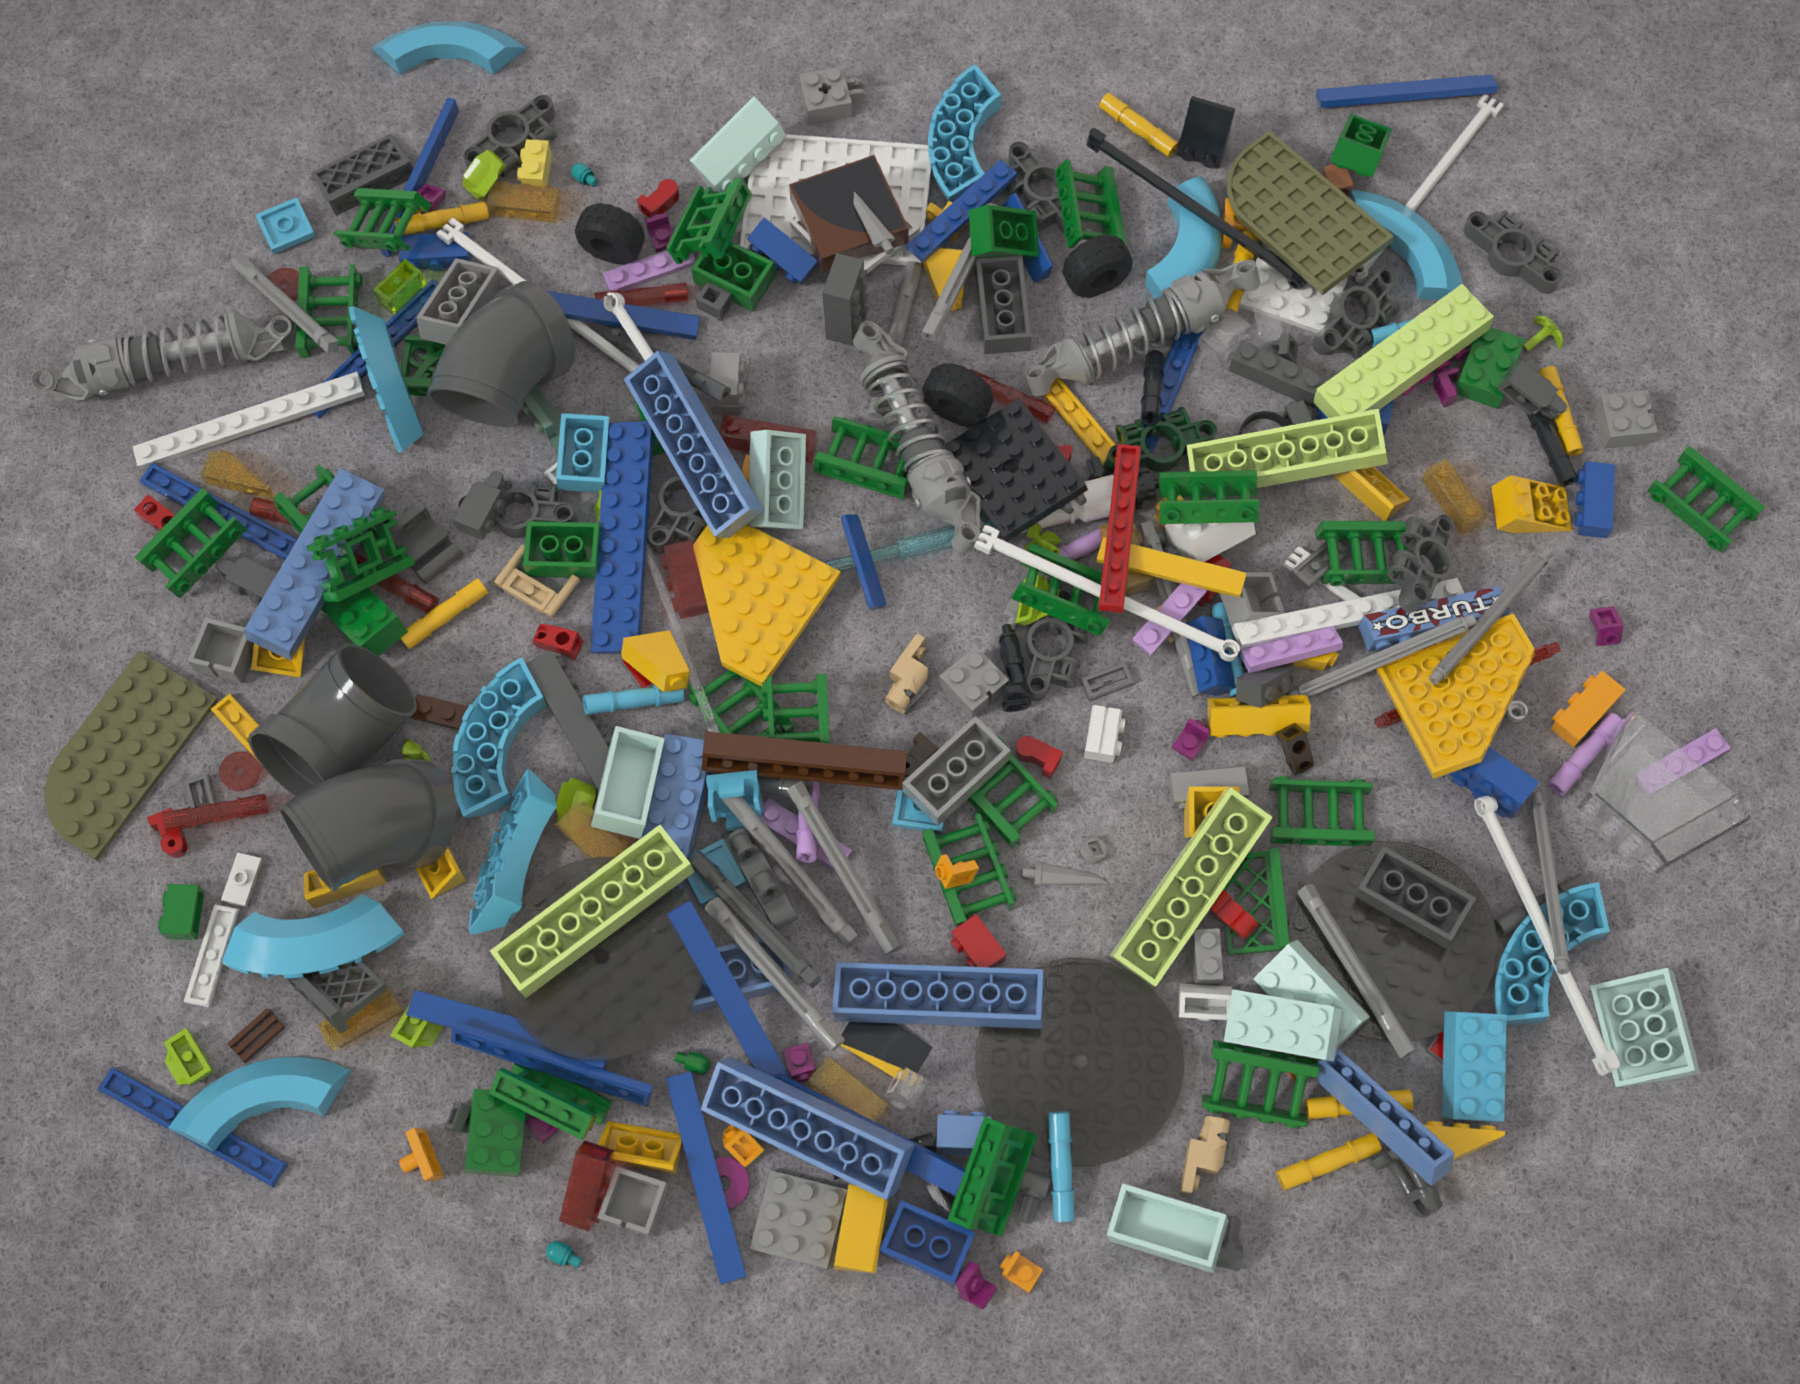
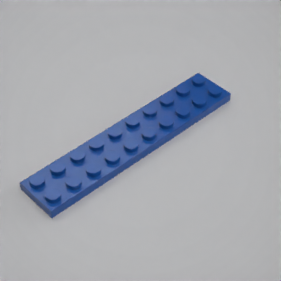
M648 421L609 423L605 485L602 486L599 559L598 573H596L591 635L590 652L593 654H621L623 638L641 635L654 431Z

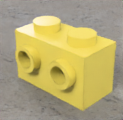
M526 139L525 148L521 149L522 168H518L517 177L518 181L522 183L524 192H547L552 159L549 141Z

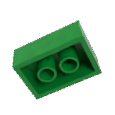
M1350 113L1330 162L1339 168L1354 170L1360 176L1373 177L1392 128Z
M989 204L968 210L971 253L973 257L994 258L1022 255L1023 261L1039 257L1036 211Z
M731 241L722 259L714 260L711 254L709 257H704L701 253L691 268L695 284L704 287L708 281L731 292L734 303L751 311H754L776 277L773 261Z
M1490 327L1486 333L1473 341L1456 384L1457 395L1498 409L1505 395L1497 387L1508 370L1517 363L1525 339Z
M527 521L523 560L526 574L530 577L570 578L572 575H575L578 578H596V573H598L600 524Z
M369 588L340 602L327 601L321 609L330 623L351 644L368 649L378 656L408 632L399 617Z
M474 1089L471 1096L463 1173L517 1177L520 1172L525 1111L490 1095V1090Z

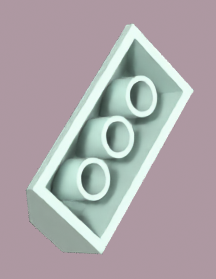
M753 96L690 159V162L704 182L714 192H724L728 184L732 183L734 179H744L787 135L777 120Z
M773 430L750 432L749 485L764 509L761 514L748 523L750 527L803 530L806 434Z

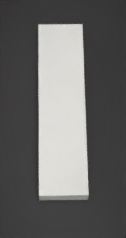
M214 904L184 999L185 1003L207 1008L211 1007L224 965L222 960L240 914L239 909Z

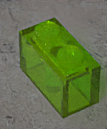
M404 259L373 289L378 303L392 315H395L426 285V281L422 271Z

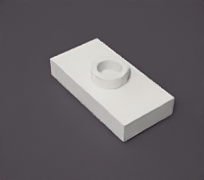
M237 852L221 898L223 902L243 907L248 906L263 859Z

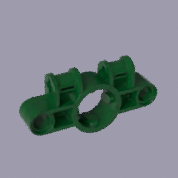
M1179 407L1177 411L1170 413L1161 412L1160 420L1155 425H1148L1144 428L1142 421L1137 419L1134 423L1128 425H1116L1115 432L1119 444L1141 446L1139 468L1144 466L1154 472H1166L1178 464L1182 455L1188 454L1187 445L1214 440L1217 426L1210 420L1191 423L1186 409ZM1200 432L1207 433L1209 437L1201 435ZM1159 435L1166 437L1172 441L1173 450H1176V454L1174 456L1169 455L1163 459L1155 457L1150 453L1145 440L1151 436L1154 438ZM1117 445L1109 449L1104 462L1106 470L1114 474L1115 461L1112 457H1116Z

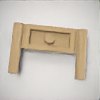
M520 545L493 583L497 587L502 588L504 592L541 614L553 618L580 579L572 575L561 591L556 593L516 569L524 558L525 546Z

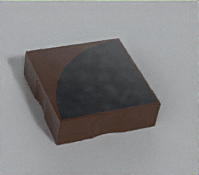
M875 155L789 184L790 200L801 225L810 237L811 247L823 273L831 270L836 253L860 259L871 254L885 252L882 247H874L872 244V240L853 205L854 192L863 200L889 233L895 238L894 242L891 243L893 248L909 243V228Z

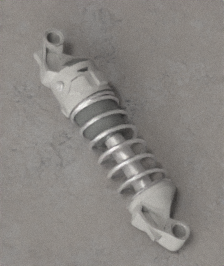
M1245 260L1223 269H1204L1192 276L1184 275L1172 281L1170 287L1162 290V296L1154 300L1147 298L1145 307L1138 310L1132 305L1130 312L1135 321L1134 323L1126 326L1122 317L1116 313L1114 318L1119 330L1110 334L1104 322L1099 321L1098 325L1103 338L1094 342L1089 331L1084 329L1083 336L1088 345L1086 347H1083L1074 336L1067 337L1062 342L1053 344L1046 352L1044 358L1032 364L1025 371L1031 394L1034 396L1047 394L1051 390V385L1056 378L1073 380L1085 386L1093 382L1094 379L1100 378L1102 372L1101 365L1113 372L1118 364L1117 358L1127 364L1131 363L1133 350L1145 356L1149 350V343L1161 348L1165 340L1169 338L1173 340L1179 339L1180 333L1187 335L1193 332L1197 334L1209 328L1210 323L1224 317L1227 303L1234 289L1249 292L1256 290L1260 286L1261 282L1256 263L1252 260ZM1144 339L1145 351H1140L1133 343ZM1128 346L1129 359H1125L1118 351ZM1112 354L1113 367H1109L1102 359ZM1095 362L1097 364V375L1094 374L1092 366Z
M231 310L229 312L226 311L224 317L217 313L213 323L214 331H212L206 320L199 318L196 322V335L188 324L181 322L178 326V339L167 326L162 327L160 336L145 330L141 336L137 337L127 334L125 339L121 336L101 340L91 339L88 343L77 346L68 367L63 373L43 368L32 374L31 382L36 389L52 393L55 401L69 398L73 400H86L93 395H107L110 391L132 387V385L136 384L137 380L148 378L152 382L153 377L161 372H165L166 376L170 378L171 360L181 358L183 370L187 374L189 368L185 357L199 355L201 366L203 369H206L207 365L203 353L216 350L219 363L223 366L225 362L221 349L229 347L232 348L233 354L238 361H257L271 352L284 350L282 341L293 331L294 323L288 316L279 315L274 317L263 328L254 324L236 310ZM219 318L226 329L218 330ZM279 319L287 322L288 329L286 332L277 330L276 322ZM201 322L207 329L208 333L200 334ZM183 326L191 337L182 338ZM165 330L169 333L173 341H164ZM42 373L47 374L50 378L48 386L43 385L39 380Z
M862 322L854 336L853 344L859 351L869 353L870 359L862 371L859 381L864 390L867 391V396H882L873 407L875 411L885 412L892 409L883 417L880 424L884 427H892L899 424L898 427L890 432L888 440L899 442V447L895 454L898 457H902L905 462L903 470L908 472L907 479L911 485L912 497L915 500L916 506L918 508L921 507L926 516L938 518L954 525L952 547L958 553H968L978 540L980 531L984 528V523L980 517V497L971 491L969 487L971 486V481L969 477H964V467L961 462L955 459L951 451L945 449L947 440L944 436L938 434L939 424L937 421L930 419L932 410L929 406L923 404V392L915 389L917 380L915 376L908 374L910 369L907 362L908 351L895 344L890 334H886L874 322ZM906 377L910 378L913 382L912 388H902L901 383ZM913 392L919 395V403H909L908 398ZM887 399L890 406L884 408L877 407L882 401ZM920 407L926 409V418L917 419L915 413ZM895 415L897 421L885 423L890 416ZM928 422L932 423L935 427V431L933 430V428L927 427L926 424ZM902 429L904 433L902 437H892L895 433Z

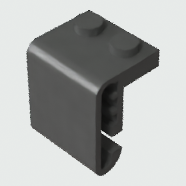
M421 501L416 505L408 507L405 513L397 519L398 524L389 528L395 547L406 546V555H412L415 562L410 568L425 584L463 555L455 542L452 543L448 539L449 537L446 532L432 519L427 507Z

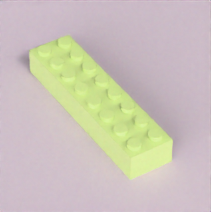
M1461 284L1317 388L1314 403L1328 418L1374 409L1380 410L1486 333L1491 326L1494 316Z
M1379 409L1187 445L1190 472L1257 470V488L1388 464Z
M1231 787L1224 789L1109 956L1151 986L1156 987L1273 817Z
M659 825L491 949L490 952L520 993L527 998L693 874L692 865L663 827Z

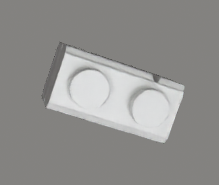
M1098 705L1092 706L1084 758L1113 763L1114 757L1120 756L1122 742L1117 741L1118 733L1124 732L1126 720L1121 718V709L1106 708Z

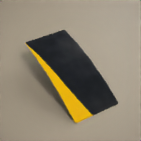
M849 1022L841 1034L845 1041L840 1046L892 1077H895L897 1072L903 1071L899 1081L908 1087L912 1084L933 1048L895 1023Z

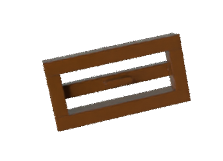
M266 1008L227 1044L246 1063L285 1027ZM266 1018H270L251 1036H249L242 1044H240L237 1047V1044L241 1042L248 1034H250L257 1026H259ZM273 1024L276 1025L251 1049H249L245 1054L243 1053V1051L251 1043H253L260 1035H262L269 1027H271Z

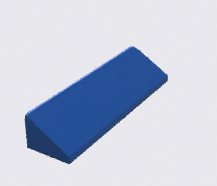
M1013 193L1001 205L1025 209L1017 193ZM1039 236V257L1023 261L1033 282L1049 278L1053 268V263Z
M857 514L842 515L841 523L868 609L873 610L886 605V601L860 518Z

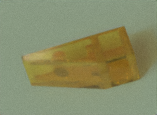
M210 450L201 472V476L206 484L274 500L273 497L275 495L271 488L235 458L233 454L224 450L219 452Z

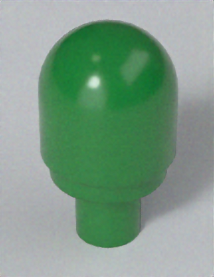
M677 1051L674 1059L675 1062L684 1064V1069L698 1075L707 1073L711 1067L709 1057L695 1051H689L688 1054Z

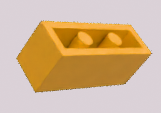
M1601 671L1596 677L1591 675L1582 685L1586 689L1581 694L1576 691L1567 701L1570 706L1566 710L1561 708L1552 718L1555 723L1550 729L1573 748L1626 690L1604 671Z

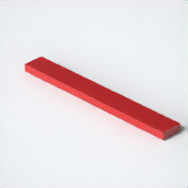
M1117 444L1098 611L1123 613L1141 446Z

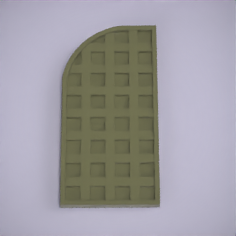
M1270 130L1243 149L1230 168L1227 179V196L1234 216L1322 295L1394 242V236Z
M138 651L51 765L45 787V804L49 819L58 834L68 843L98 861L210 713L211 708L219 701L218 698L143 652Z

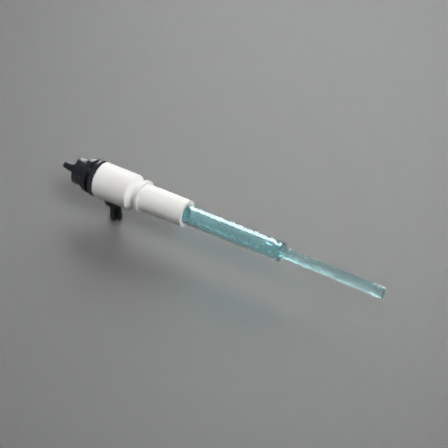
M1091 456L1089 460H1086L1091 475L1088 481L1084 482L1088 488V491L1084 493L1087 502L1080 506L1075 500L1070 501L1074 509L1072 514L1069 515L1058 509L1037 522L1041 528L1066 522L1074 524L1075 520L1078 519L1086 523L1109 517L1114 474L1110 475L1108 471H1104L1099 457ZM1149 470L1138 473L1136 509L1143 508L1147 502L1155 501L1157 498L1156 489L1160 488L1159 479L1153 480ZM988 516L981 517L984 526L988 525L995 528ZM949 525L896 539L897 544L870 550L873 562L900 555L901 559L952 547L951 542L955 526ZM852 555L823 562L837 570L855 566Z

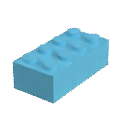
M1444 1011L1443 1118L1504 1122L1507 1015Z

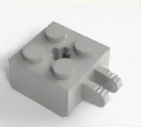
M843 66L799 74L800 90L809 125L850 118L852 116V102L863 100L866 97V91L862 88L858 89L864 84L861 77L846 79Z

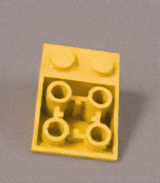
M1513 475L1491 486L1497 530L1509 533L1572 531L1566 487Z
M1428 1121L1424 1125L1454 1152L1453 1161L1487 1147L1505 1136V1131H1497L1495 1126L1486 1125L1480 1126V1129H1472L1469 1124L1456 1123L1453 1124V1127H1447L1438 1121Z

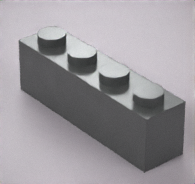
M1243 340L1240 341L1229 367V371L1294 400H1303L1306 405L1313 408L1316 405L1314 403L1316 389L1326 383L1327 377Z

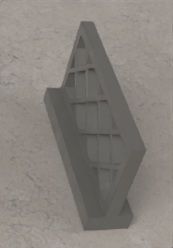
M389 134L312 172L311 175L334 214L338 216L360 205V201L353 196L357 188L390 190L408 181L413 167L392 134ZM391 142L392 146L389 151L381 150L383 145ZM365 154H372L369 161L361 160V157ZM378 156L386 157L384 163L375 161ZM392 158H398V159H399V160H397V161H395V162H393V163L390 164ZM346 163L352 164L349 171L340 170L342 165ZM358 166L366 167L364 173L355 171ZM372 168H378V169H379V170H377V171H375V172H373V173L370 174ZM326 173L332 174L329 181L319 179L320 176ZM338 176L346 177L344 183L335 181ZM352 178H359V180L350 184ZM332 188H339L338 190L330 193Z
M354 961L347 968H340L339 965V970L320 974L319 971L304 973V976L301 978H287L291 986L340 1034L349 1028L346 1023L349 1018L388 989L386 984L361 961L358 963ZM363 973L361 979L352 980L353 974ZM346 975L344 981L335 982L337 976ZM329 977L328 983L318 984L320 978ZM377 985L371 991L364 992L366 986ZM358 987L357 993L347 994L349 988ZM341 989L340 995L331 996L332 990ZM354 1001L350 1007L343 1010L345 1002Z

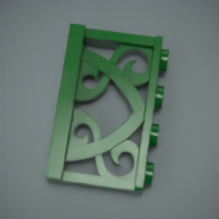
M419 334L405 336L401 370L410 396H427L428 388L431 385L429 377L432 376L428 372L434 373V366L438 363L439 357L446 345L420 339ZM417 350L428 351L426 355L419 354L420 359L423 361L422 364L413 359V354ZM411 366L418 369L413 377H409Z

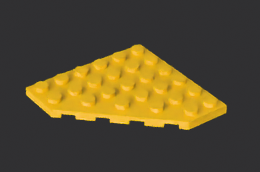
M748 524L730 538L714 537L707 525L693 544V549L722 666L762 687V682H767L766 677L773 675L841 577V571L754 527H750Z
M1514 613L1499 618L1447 677L1437 685L1429 681V676L1469 629L1375 669L1433 779L1482 762L1535 655V649Z

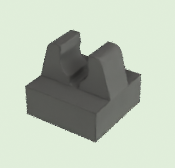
M1290 333L1281 334L1280 339L1272 342L1274 349H1279L1278 352L1273 354L1296 363L1298 343Z
M462 1103L453 1104L444 1129L468 1133L466 1119L469 1118L471 1107Z

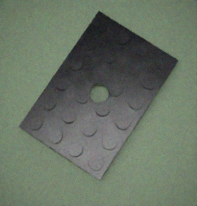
M1017 398L946 444L945 449L951 451L955 459H958L963 465L964 477H969L971 491L980 497L981 508L1006 542L1088 491L1084 481L1020 398ZM1018 461L1019 469L1016 472L1004 471L1007 463Z

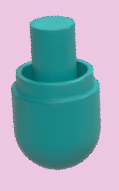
M576 163L571 168L572 177L579 183L584 185L588 183L592 187L598 185L599 180L594 177L592 169L585 164Z
M552 1241L546 1248L548 1259L560 1266L566 1267L570 1264L579 1268L583 1258L573 1254L574 1249L562 1241Z

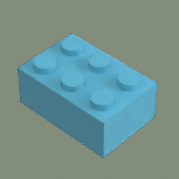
M561 413L556 474L557 490L599 493L602 490V486L605 485L609 416Z

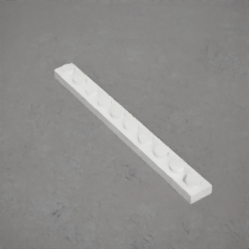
M354 372L132 446L139 469L150 467L152 463L160 464L365 396L358 372Z
M1458 578L1441 581L1437 584L1430 601L1464 594ZM1401 590L1233 624L1232 631L1240 649L1330 626H1334L1336 630L1360 624L1363 615L1399 608L1398 598Z

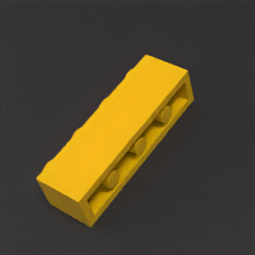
M1284 695L1262 708L1236 701V697L1208 698L1207 727L1210 730V736L1224 738L1228 735L1249 737L1253 734L1274 736L1276 735L1275 732L1293 723H1296L1306 732H1310L1311 704L1307 695Z

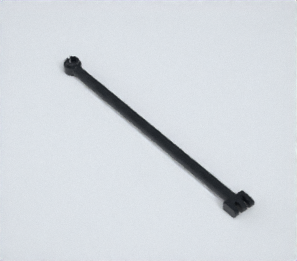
M1096 128L1090 129L1086 145L1096 153L1101 150L1288 277V284L1293 289L1298 290L1305 286L1307 281L1282 259L1106 141L1104 133Z

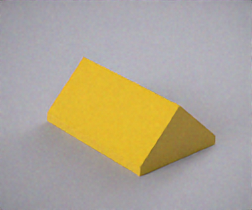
M1375 467L1333 475L1383 521H1388L1411 500Z
M449 846L433 864L422 868H415L431 899L467 881Z
M380 867L359 876L348 884H343L338 890L332 892L324 884L316 871L311 870L304 873V897L316 909L383 885L387 881L383 868Z
M608 1121L595 1150V1157L600 1162L677 1175L683 1142L679 1133Z
M848 1185L833 1266L834 1270L876 1273L888 1200L856 1185Z

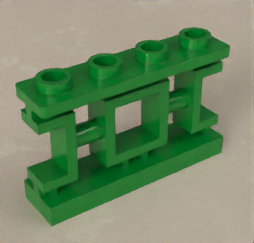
M742 178L734 179L732 183L728 184L724 192L714 193L711 187H707L706 190L702 186L696 187L667 246V251L676 264H682L683 261L687 260L690 252L701 251L704 257H709L711 254L714 260L723 258L753 195ZM706 220H711L710 223L704 224Z
M385 507L371 511V516L353 519V524L336 527L333 529L332 534L317 536L313 538V543L306 546L307 551L313 552V555H311L313 560L324 559L331 579L321 583L322 587L326 588L322 592L325 601L340 602L415 564L412 555H406V546L395 547L389 528L398 524L397 519H393V516L397 515L395 510H386ZM375 525L379 539L375 540L372 531L364 530ZM363 541L369 560L357 565L351 546ZM337 543L341 557L336 558L334 549L326 548ZM383 548L385 556L393 558L383 562L379 549ZM345 566L348 575L356 576L345 581L340 568Z
M516 1063L513 1065L511 1072L504 1068L498 1070L489 1091L490 1095L581 1140L586 1138L594 1122L599 1125L604 1123L612 1105L611 1100L579 1084Z
M984 1116L948 1220L975 1231L978 1228L990 1234L1003 1236L1037 1140V1135L1022 1128L1012 1127Z

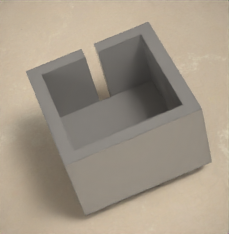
M712 352L710 377L731 388L729 399L725 403L709 396L712 415L740 416L741 408H745L746 395L744 394V387H747L745 362H741L740 353Z
M1648 390L1600 395L1594 406L1604 449L1650 444L1658 433L1654 414L1650 413L1652 406Z
M1245 572L1247 574L1240 598L1220 593L1231 628L1235 623L1285 613L1279 596L1274 597L1260 607L1261 603L1278 592L1271 572Z
M205 617L188 658V663L196 672L215 677L219 675L222 679L242 683L253 656L254 643L246 640L245 627Z
M975 646L939 676V686L972 719L988 707L989 701L993 703L1002 695L1003 689L1009 686V679Z
M616 1166L598 1219L603 1223L625 1229L626 1226L630 1232L652 1238L670 1187L664 1181Z

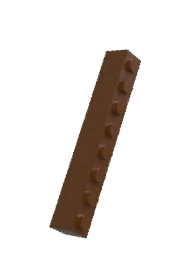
M706 731L702 770L723 773L757 770L758 776L903 790L902 782H904L906 772V751Z

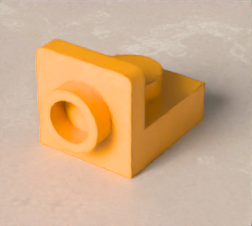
M947 854L941 855L935 867V873L945 889L972 883L979 867L975 860L968 862L960 861L952 865Z
M729 1125L723 1132L722 1141L724 1147L744 1167L749 1165L764 1151L763 1145L753 1135L733 1125Z
M1017 1250L1013 1256L1008 1253L1000 1266L1004 1270L1002 1277L1030 1293L1043 1269L1021 1256V1253Z

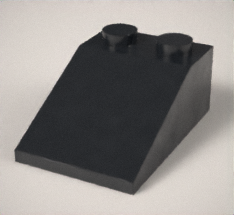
M1191 96L1178 145L1177 156L1188 162L1196 161L1202 163L1208 168H1220L1228 146L1235 108Z

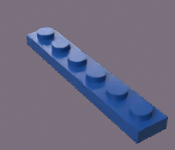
M1000 159L907 244V250L924 263L969 222L968 210L990 203L1017 178V172Z

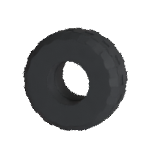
M597 203L586 207L582 211L575 227L576 239L587 253H590L595 258L616 265H626L635 261L645 241L644 229L640 222L629 212L611 204Z
M1109 234L1100 235L1081 243L1072 250L1064 261L1062 273L1069 288L1075 295L1083 298H1092L1113 290V288L1119 286L1129 276L1133 263L1132 256L1121 238Z
M944 363L933 368L922 387L924 402L936 415L965 427L975 426L982 422L989 413L994 401L991 387L982 377L964 366L953 363Z

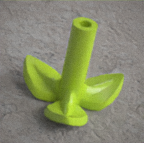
M1545 316L1534 318L1532 322L1544 328L1524 343L1523 348L1529 352L1546 337L1552 335L1556 340L1558 349H1560L1563 345V338L1556 323Z
M1038 523L1028 528L1027 537L1033 539V541L1025 545L1026 551L1030 544L1034 543L1057 554L1060 553L1059 548L1055 546L1062 542L1057 534L1045 531L1040 535L1042 528Z
M405 738L401 751L402 754L406 755L403 759L420 758L431 762L428 753L422 750V747L417 742Z

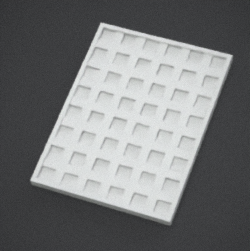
M786 134L787 136L749 174L748 188L753 195L744 211L740 246L754 252L749 248L751 243L747 238L763 217H765L817 259L812 247L791 228L790 222L798 216L790 200L789 184L875 155L899 208L920 228L921 232L925 228L926 208L931 176L928 145ZM905 244L880 264L906 266L907 262L914 261L921 266V261L907 250V244Z

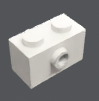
M1180 983L1179 1017L1197 1018L1202 1021H1210L1212 1019L1227 1020L1232 987Z

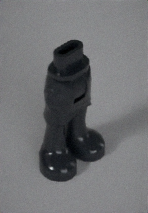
M1005 624L1002 626V634L999 637L1000 656L1011 685L1006 686L1002 691V709L1005 712H1016L1027 709L1031 705L1032 696L1024 676V658L1021 655L1018 637L1012 632V626Z

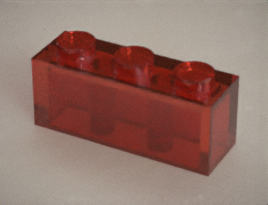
M692 540L663 546L665 555L661 556L663 569H669L670 576L666 577L668 590L674 591L675 598L671 599L674 613L679 612L680 619L709 613Z
M584 1140L575 1153L559 1222L588 1232L594 1223L600 1222L598 1215L601 1210V1203L609 1187L606 1184L607 1179L611 1177L616 1164L615 1161H612L615 1150Z

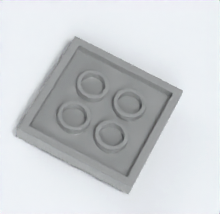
M770 1170L750 1250L828 1269L847 1189Z

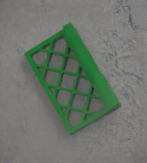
M1279 847L1269 848V851L1248 853L1244 858L1247 861L1240 864L1242 867L1231 877L1223 889L1227 892L1233 883L1242 888L1244 892L1235 901L1238 904L1247 894L1256 899L1258 903L1251 912L1247 911L1244 907L1242 908L1261 926L1253 937L1250 935L1247 937L1250 941L1243 948H1233L1232 939L1236 934L1234 932L1231 934V930L1225 926L1228 955L1281 952L1289 944ZM1265 858V868L1259 874L1248 866L1254 859ZM1245 869L1256 877L1248 887H1245L1237 880ZM1265 873L1267 875V881L1262 877ZM1259 880L1268 886V892L1262 899L1251 891ZM1268 897L1270 905L1265 902ZM1261 905L1271 912V916L1265 923L1254 916V913ZM1271 921H1272V930L1268 927V925H1269V923H1270ZM1265 929L1273 935L1274 945L1263 946L1256 939Z

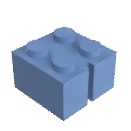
M948 1110L943 1111V1115L938 1114L936 1154L970 1156L984 1116L988 1117L986 1113L970 1112V1116L959 1115L958 1111Z

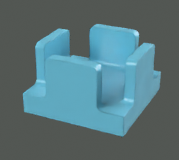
M757 770L707 775L708 808L712 822H717V818L726 817L727 831L741 828L746 829L724 803L723 798L742 796L756 814L762 817L764 802Z

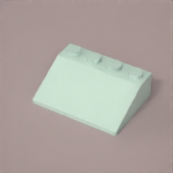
M1664 968L1590 986L1604 1043L1608 1051H1615L1620 1062V1067L1612 1071L1616 1088L1701 1074L1677 982L1672 970Z

